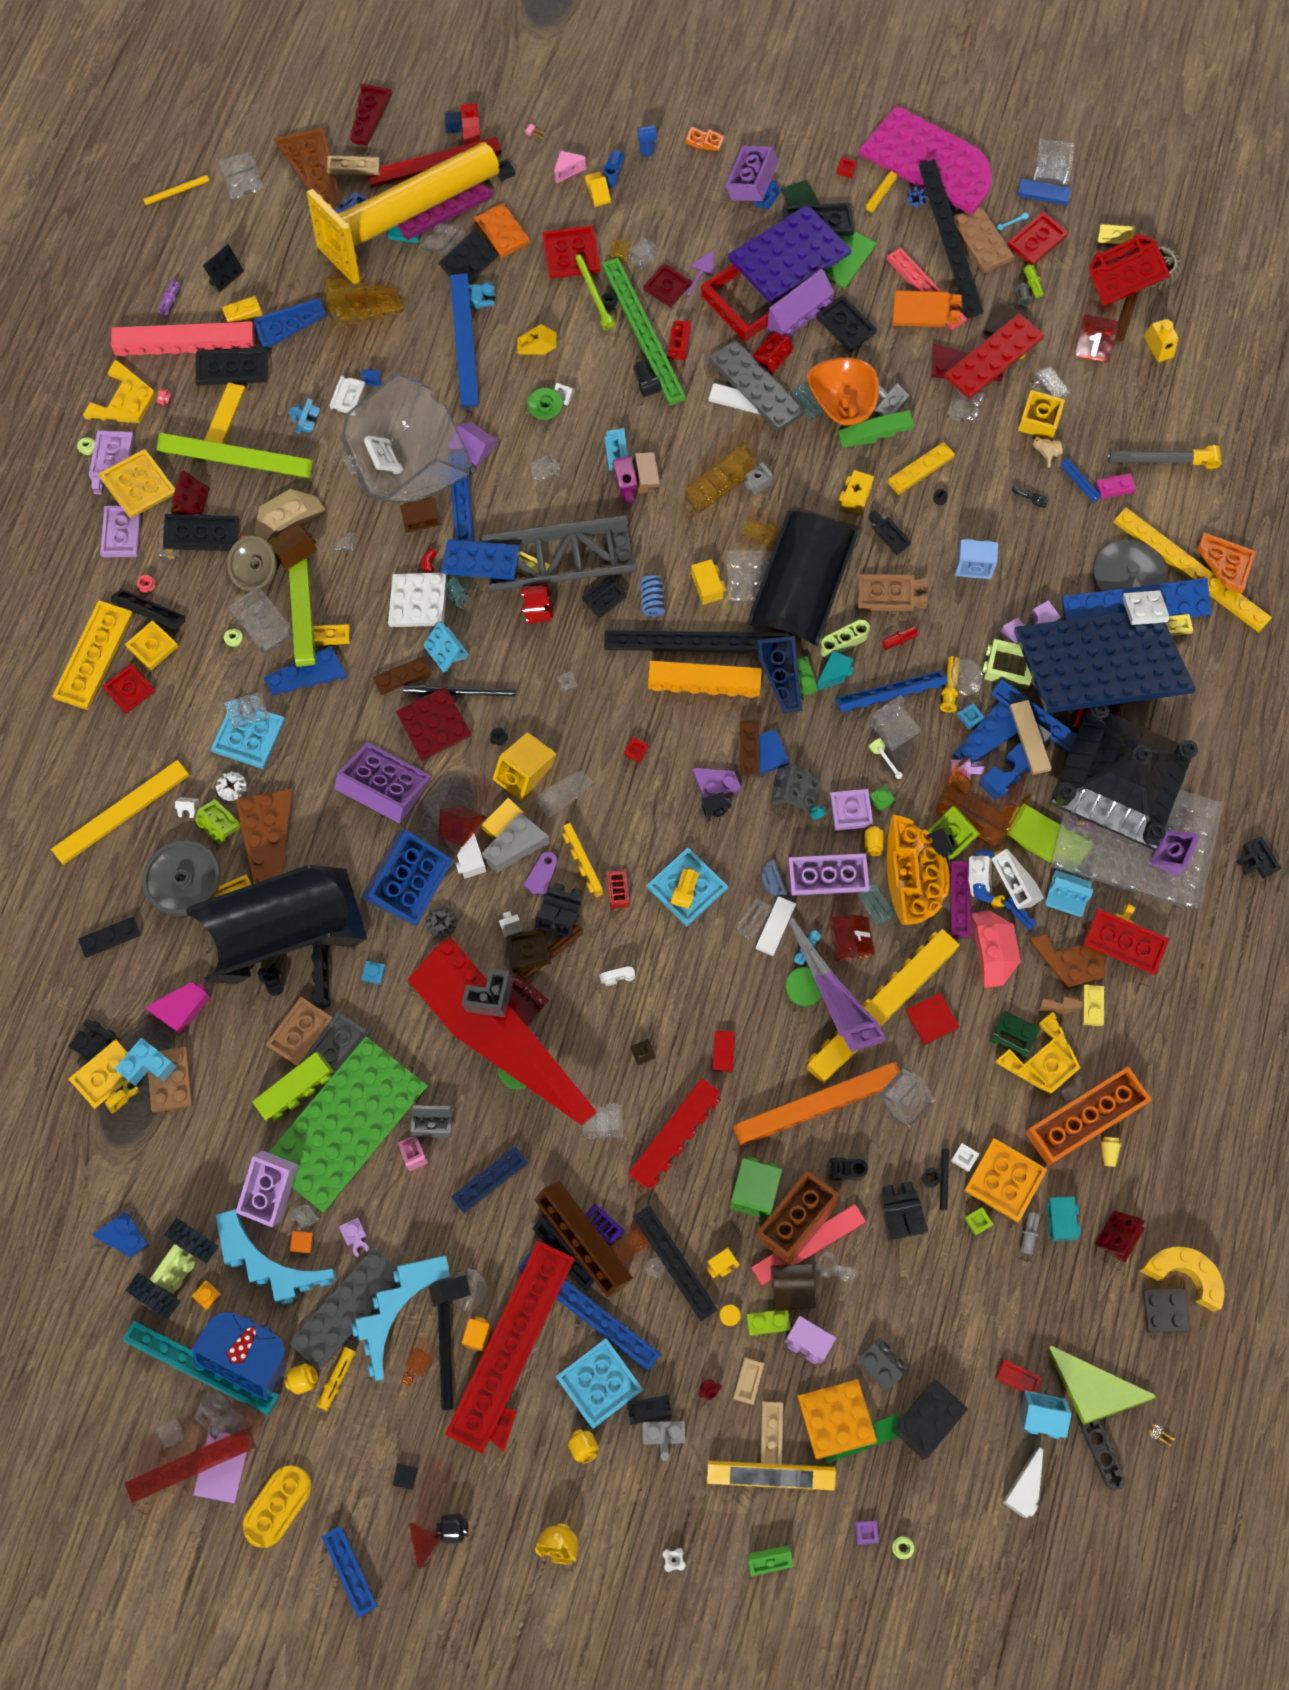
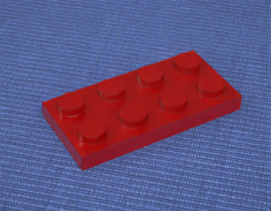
M1096 909L1082 945L1149 974L1156 975L1169 938L1103 910Z

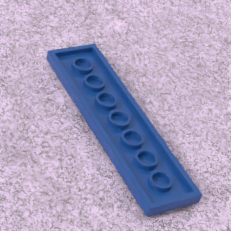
M1208 578L1062 596L1064 620L1127 612L1122 599L1124 593L1159 590L1169 616L1189 614L1190 617L1212 615Z

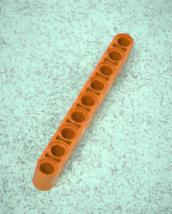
M893 1062L734 1125L733 1129L740 1146L747 1145L904 1082V1078L897 1063Z

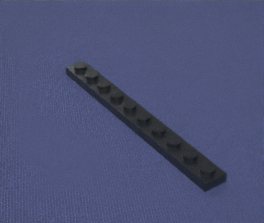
M934 159L919 164L921 177L959 295H962V305L966 318L969 319L984 314L936 161Z
M605 630L604 650L758 652L757 640L790 637V633Z

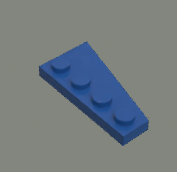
M320 298L254 318L253 321L263 348L269 349L326 315Z
M330 645L315 653L316 665L297 667L296 663H293L263 678L272 695L294 691L300 687L314 686L313 684L329 683L335 679L341 678L342 680L348 677Z
M999 702L955 751L953 757L957 760L970 759L972 764L986 756L993 749L998 748L1006 740L1014 737L1018 731L1010 708Z

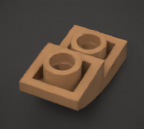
M1074 996L1064 997L1060 1003L1053 998H1043L1039 1003L1038 1011L1054 1012L1057 1014L1079 1011L1084 1002L1079 1001Z

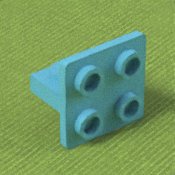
M442 621L436 624L424 643L425 649L443 672L448 671L453 662L465 660L469 655L449 627H446Z
M1055 870L1045 905L1082 917L1086 903L1092 897L1093 889H1090L1092 883L1088 880Z

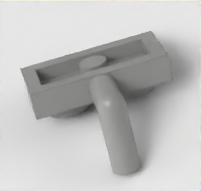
M898 383L894 384L888 392L879 385L878 394L883 399L874 410L880 417L893 414L909 395Z
M685 1421L643 1422V1445L660 1444V1458L662 1461L665 1462L669 1459V1444L685 1443Z

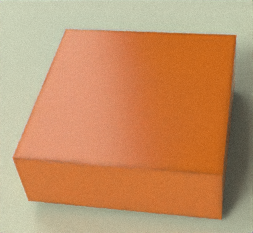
M292 1231L290 1252L311 1254L314 1233Z

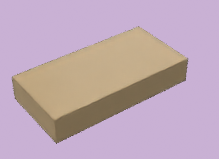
M744 1357L733 1397L734 1400L754 1405L764 1363Z

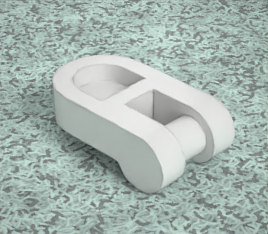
M628 966L601 973L599 977L601 983L611 986L617 984V981L622 979L633 981L635 971L632 967Z

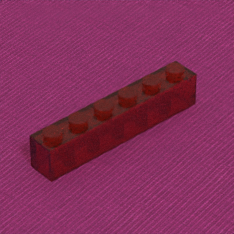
M246 1428L129 1480L124 1484L131 1503H134L257 1447L250 1428Z

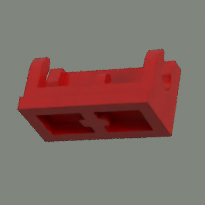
M676 320L673 323L676 326L671 328L667 358L686 361L691 321Z

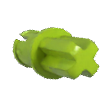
M1028 265L1023 269L1028 280L1027 284L1031 287L1035 298L1042 297L1044 293L1040 285L1041 279L1037 275L1034 265Z

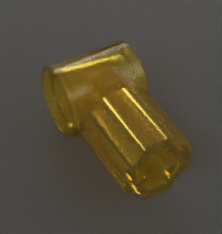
M748 519L742 534L762 541L767 547H774L779 537V529L774 524L765 525Z

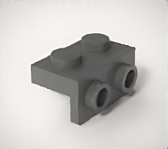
M412 1106L411 1137L451 1138L453 1124L451 1106Z
M880 1338L857 1359L885 1391L889 1390L908 1371L905 1362L892 1352L887 1342L882 1341Z

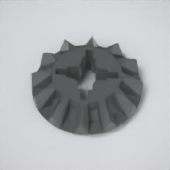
M438 907L431 910L429 915L426 916L427 930L433 936L446 937L453 933L456 928V916L447 907ZM437 917H440V919L446 918L444 920L445 926L441 924L436 925L438 923Z

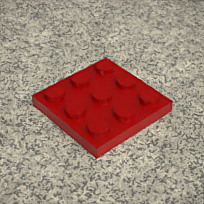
M593 225L542 232L549 279L583 275L576 261V255L578 254L583 257L590 274L601 273Z

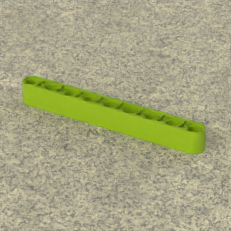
M165 433L158 434L156 451L311 478L314 461Z

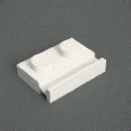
M341 376L330 402V409H337L340 412L355 415L366 383Z

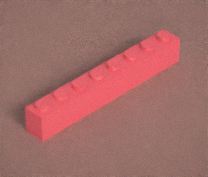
M253 322L112 327L111 347L114 354L119 356L255 348L256 331Z

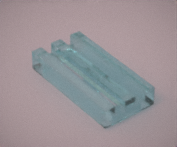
M804 384L790 392L789 395L805 410L804 414L810 421L814 417H818L820 413H824ZM801 390H802V391L804 392V394L809 398V400L814 404V406L817 408V410H815L814 407L810 404L809 400L804 397V395L800 392Z
M874 883L869 886V889L873 890L888 915H885L870 891L858 892L857 895L877 925L880 926L883 922L895 917V913ZM865 893L874 905V907L876 908V910L878 911V913L880 914V916L882 917L881 919L872 907V905L870 904V902L868 901V899L866 898V896L864 895Z

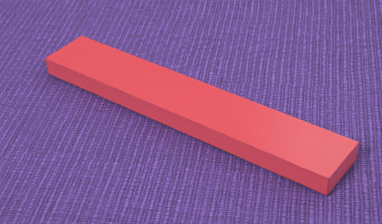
M901 247L887 256V261L915 291L942 292ZM949 307V311H951V310L959 311V309H958L957 307H954V308ZM960 312V323L946 324L953 331L965 323L967 318Z
M856 1204L823 1223L791 1264H799L866 1223ZM775 1253L751 1267L761 1286L771 1281V1266L789 1265Z

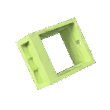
M994 639L992 645L987 647L986 656H989L988 662H984L982 672H985L984 679L997 683L1004 679L1014 687L1028 690L1032 676L1026 663L1023 676L992 669L996 650L1023 656L1019 644Z

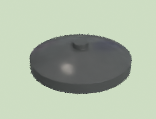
M1120 540L1109 544L1099 553L1093 566V580L1099 592L1164 584L1167 582V568L1161 555L1151 546L1136 540Z
M187 840L172 842L156 851L147 862L142 879L143 889L148 900L161 912L174 916L187 915L186 909L191 905L214 898L221 880L220 866L212 852L202 844Z

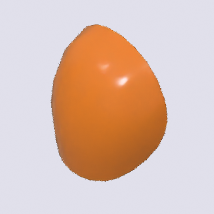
M835 358L820 362L809 370L807 380L811 394L819 407L835 422L842 425H856L866 420L873 413L878 400L879 381L876 371L870 364L854 358Z

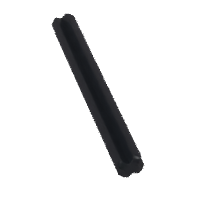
M448 1304L438 1305L441 1409L452 1410L450 1309Z

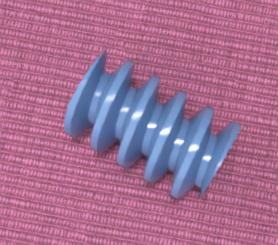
M645 576L640 580L642 612L644 615L651 617L663 615L665 613L663 609L665 604L662 602L664 600L662 595L664 593L662 589L663 583L660 581L659 576Z

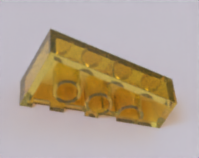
M743 441L740 442L694 483L687 486L685 499L698 513L702 512L744 482L745 474L755 469L756 455Z

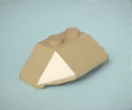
M289 489L259 506L254 533L256 536L267 541L295 523L301 527L325 513L326 510L316 496Z

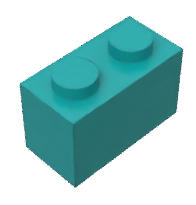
M1052 1197L1046 1200L1050 1242L1077 1240L1078 1235H1081L1080 1223H1077L1076 1215L1079 1214V1206L1075 1202V1197Z

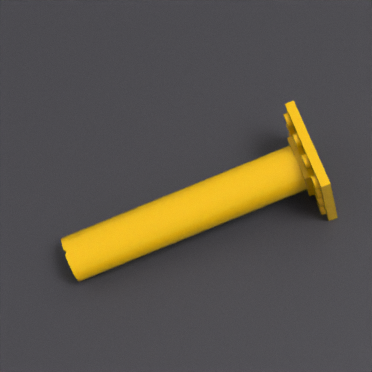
M482 142L341 213H336L329 203L327 204L322 196L313 189L307 191L317 248L354 285L359 283L360 270L357 266L356 260L358 258L354 247L498 175L499 163L493 149L487 143Z

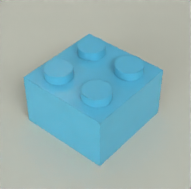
M1024 1390L1019 1414L1024 1429L1031 1434H1039L1040 1432L1055 1439H1060V1437L1067 1438L1072 1415L1067 1400Z

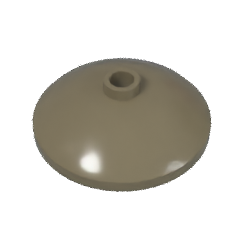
M246 536L239 539L231 548L227 560V568L231 580L237 587L246 591H258L266 587L273 579L277 566L274 549L269 542L258 536Z

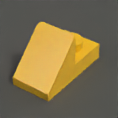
M601 172L585 175L584 180L594 206L597 207L611 203L605 177H602Z

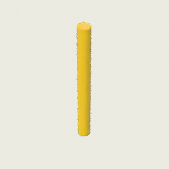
M204 175L143 200L145 205H149L207 183L209 178L207 175Z

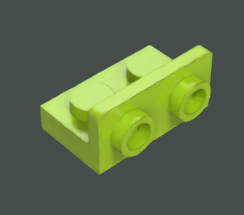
M216 799L199 808L195 819L197 825L203 828L219 845L224 843L225 837L240 829L241 826L240 822Z

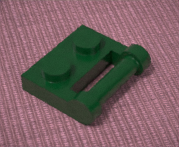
M1004 1010L990 1042L998 1043L1026 1059L1041 1028ZM1002 1032L1026 1044L1025 1047L1000 1036V1033Z

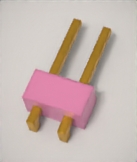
M533 124L527 125V129H524V132H526V134L529 136L533 134L539 138H542L541 136L533 133L534 131H537L543 135L545 134L544 132L536 129L535 125Z

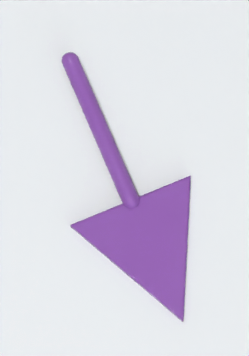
M713 251L691 265V267L700 271L687 292L688 296L703 272L714 276Z

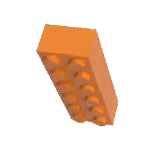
M1128 1066L1030 1127L1025 1134L1049 1167L1146 1106L1152 1099Z

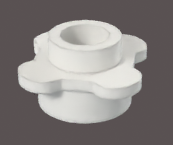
M677 1548L675 1551L665 1550L663 1552L666 1563L664 1569L667 1572H671L674 1569L681 1571L685 1568L682 1557L684 1551L681 1548Z

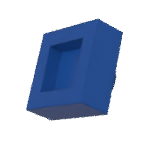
M375 369L362 370V380L366 385L381 387L382 377L380 371Z

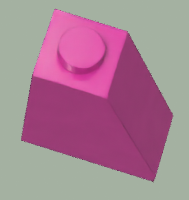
M190 982L150 1004L146 1010L179 1035H182L210 1000V996L207 994L208 990L201 984L196 986Z

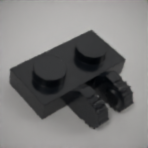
M1262 836L1244 844L1243 847L1248 855L1236 861L1239 866L1252 860L1254 865L1244 869L1243 874L1245 876L1258 870L1264 879L1282 869Z

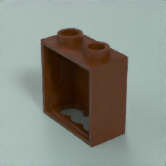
M297 523L267 540L274 549L276 559L286 570L317 551L314 545L316 540L312 534H309L305 527L301 528Z

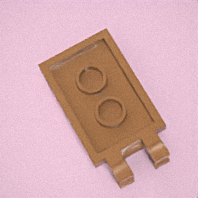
M859 574L858 611H914V606L926 609L927 596H917V591L927 592V579L914 580V575Z

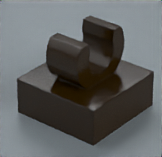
M649 1039L630 1046L637 1066L656 1059Z

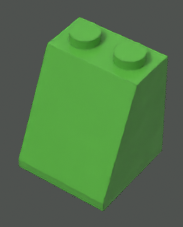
M743 1158L729 1208L768 1219L772 1211L782 1169H779V1166L773 1163L761 1164L756 1158Z

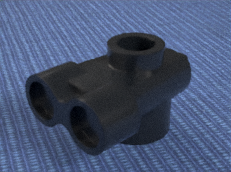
M274 963L269 968L258 970L259 980L264 982L268 993L271 996L280 995L284 990L280 978L282 974L280 965Z

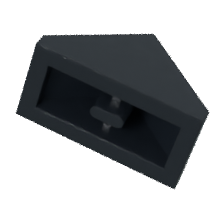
M466 1275L438 1281L428 1287L433 1307L471 1296Z

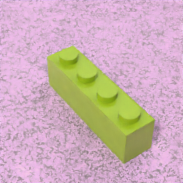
M315 1052L252 1101V1103L265 1121L276 1122L284 1116L283 1112L288 1108L290 1110L295 1108L300 1103L299 1100L313 1094L316 1091L315 1087L320 1083L322 1085L327 1083L335 1072L322 1054Z

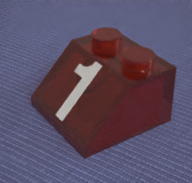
M1084 314L1079 328L1074 355L1109 362L1119 321Z
M851 914L831 917L829 925L836 961L875 955L868 917Z

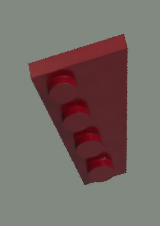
M361 84V94L358 97L359 104L358 108H356V119L353 122L350 139L354 144L367 146L393 93L388 88Z
M933 344L931 378H944L945 373L969 353ZM1003 372L993 381L1002 382Z

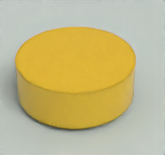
M726 1305L721 1309L720 1320L724 1325L731 1327L739 1322L741 1314L736 1306Z

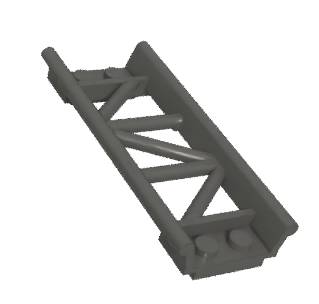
M626 515L482 535V542L509 545L534 543L539 569L538 574L522 560L518 559L517 567L531 578L515 581L488 578L490 592L636 571L635 564H633ZM606 533L609 553L587 537V535ZM563 539L546 572L542 542ZM578 539L609 562L611 567L583 571ZM571 542L576 572L553 575Z

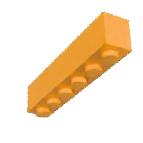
M650 661L648 689L654 691L670 690L675 693L689 691L692 694L704 692L710 695H745L746 697L753 698L760 696L762 668Z

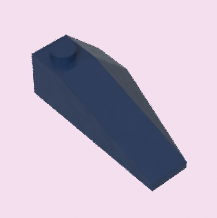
M795 636L757 640L759 660L783 713L802 711Z

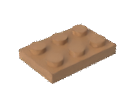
M300 997L266 1043V1046L297 1067L303 1062V1058L333 1017Z
M180 1047L159 1051L177 1067L164 1082L148 1071L151 1111L154 1113L193 1106L188 1048Z

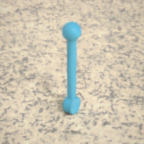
M1023 213L1021 217L1004 224H998L997 229L1001 231L1004 227L1015 222L1027 220L1029 215L1028 213Z

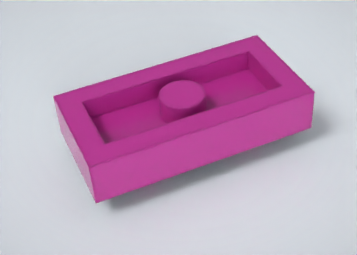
M1131 473L1099 479L1095 482L1097 491L1101 494L1100 499L1134 493L1136 490Z

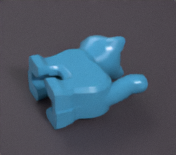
M486 281L482 285H469L470 308L480 309L495 305L494 301H484L483 298L484 295L496 297L495 287L490 281Z

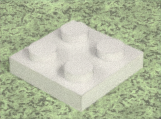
M1160 590L1123 594L1122 599L1131 625L1169 621V614Z

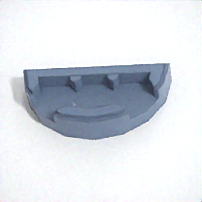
M773 859L766 864L762 871V885L767 892L774 896H787V891Z

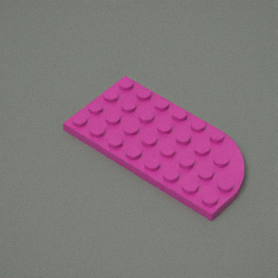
M898 105L894 107L859 149V155L889 171H893L898 176L921 188H925L918 165L935 159L949 203L971 215L974 214L989 194L992 180L991 167L985 155L976 146Z

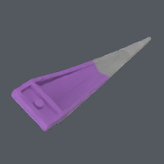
M790 918L789 923L840 1037L844 1038L850 1051L853 1052L882 1043L886 1037L877 1021L840 982L811 945L795 920Z

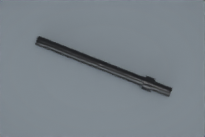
M418 684V686L404 685L403 693L426 695L443 687L426 686V684ZM447 687L450 694L516 696V689Z

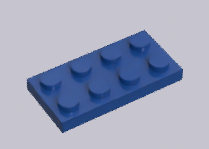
M447 539L441 569L442 574L515 580L520 545Z

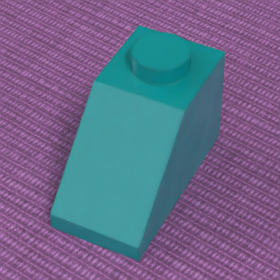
M833 651L818 680V690L844 683L847 676L851 677L855 668L852 666L853 659Z

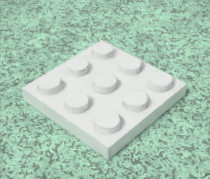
M442 573L393 574L388 625L390 627L436 626L440 621L444 623L448 575Z

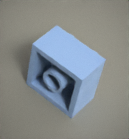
M961 539L956 554L955 576L991 579L997 565L998 543L990 540L974 541L973 539Z

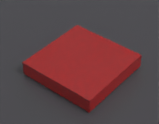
M132 664L102 686L125 714L156 692Z
M941 993L905 1010L923 1045L959 1029V1025Z

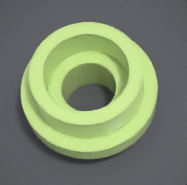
M89 437L82 438L78 442V450L82 454L91 455L94 450L95 441Z
M230 629L224 634L225 643L232 647L239 646L243 640V635L238 629Z
M898 1537L893 1542L892 1550L896 1557L908 1559L914 1552V1545L909 1538ZM902 1543L907 1546L905 1552L899 1550V1546Z

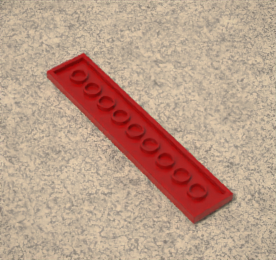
M537 1241L446 1430L445 1436L482 1454L484 1453L575 1261L574 1257Z

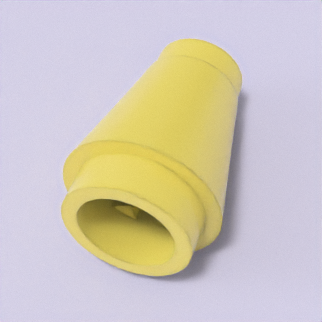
M1103 1137L1101 1147L1104 1166L1116 1167L1121 1148L1120 1138Z

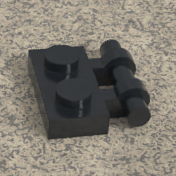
M86 1019L84 1026L89 1028V1031L84 1033L79 1030L68 1047L91 1060L115 1039L120 1042L121 1038L116 1036V1033L112 1030H106L101 1027V1024L97 1021L93 1022L90 1019ZM96 1034L103 1037L102 1042L94 1039Z

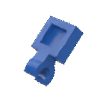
M772 180L763 201H753L755 206L769 210L777 199V195L781 192V188L776 187L778 185L777 181Z

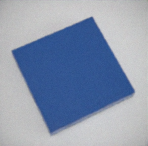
M777 730L759 735L760 774L789 765V760Z

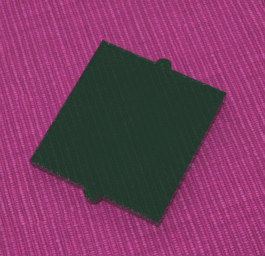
M807 180L793 183L781 189L789 206L819 204Z

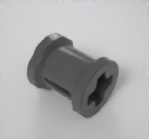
M1027 283L1018 284L1013 288L1014 293L1017 295V305L1019 307L1032 303L1033 299L1029 295V285Z

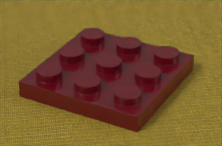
M446 686L396 711L421 761L472 736Z

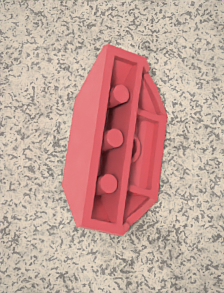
M991 911L971 913V922L984 988L1003 986L1021 962L1014 924Z

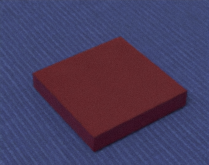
M664 263L643 286V290L671 308L692 285V281Z

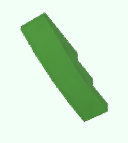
M909 410L873 418L839 430L838 435L841 447L845 448L876 443L879 438L895 436V432L913 430L914 425Z

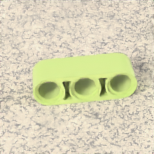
M857 620L824 637L821 641L820 654L824 658L829 659L833 651L841 654L864 642L868 638L869 623L865 620ZM862 629L864 633H860L857 630ZM842 637H846V638H848L849 640H848V641H843L841 638H842ZM830 645L833 648L827 649L825 646Z

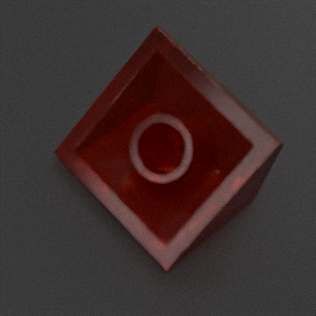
M463 806L440 809L439 836L463 847L486 819V816Z
M410 1523L417 1569L424 1568L435 1554L442 1539L421 1524Z

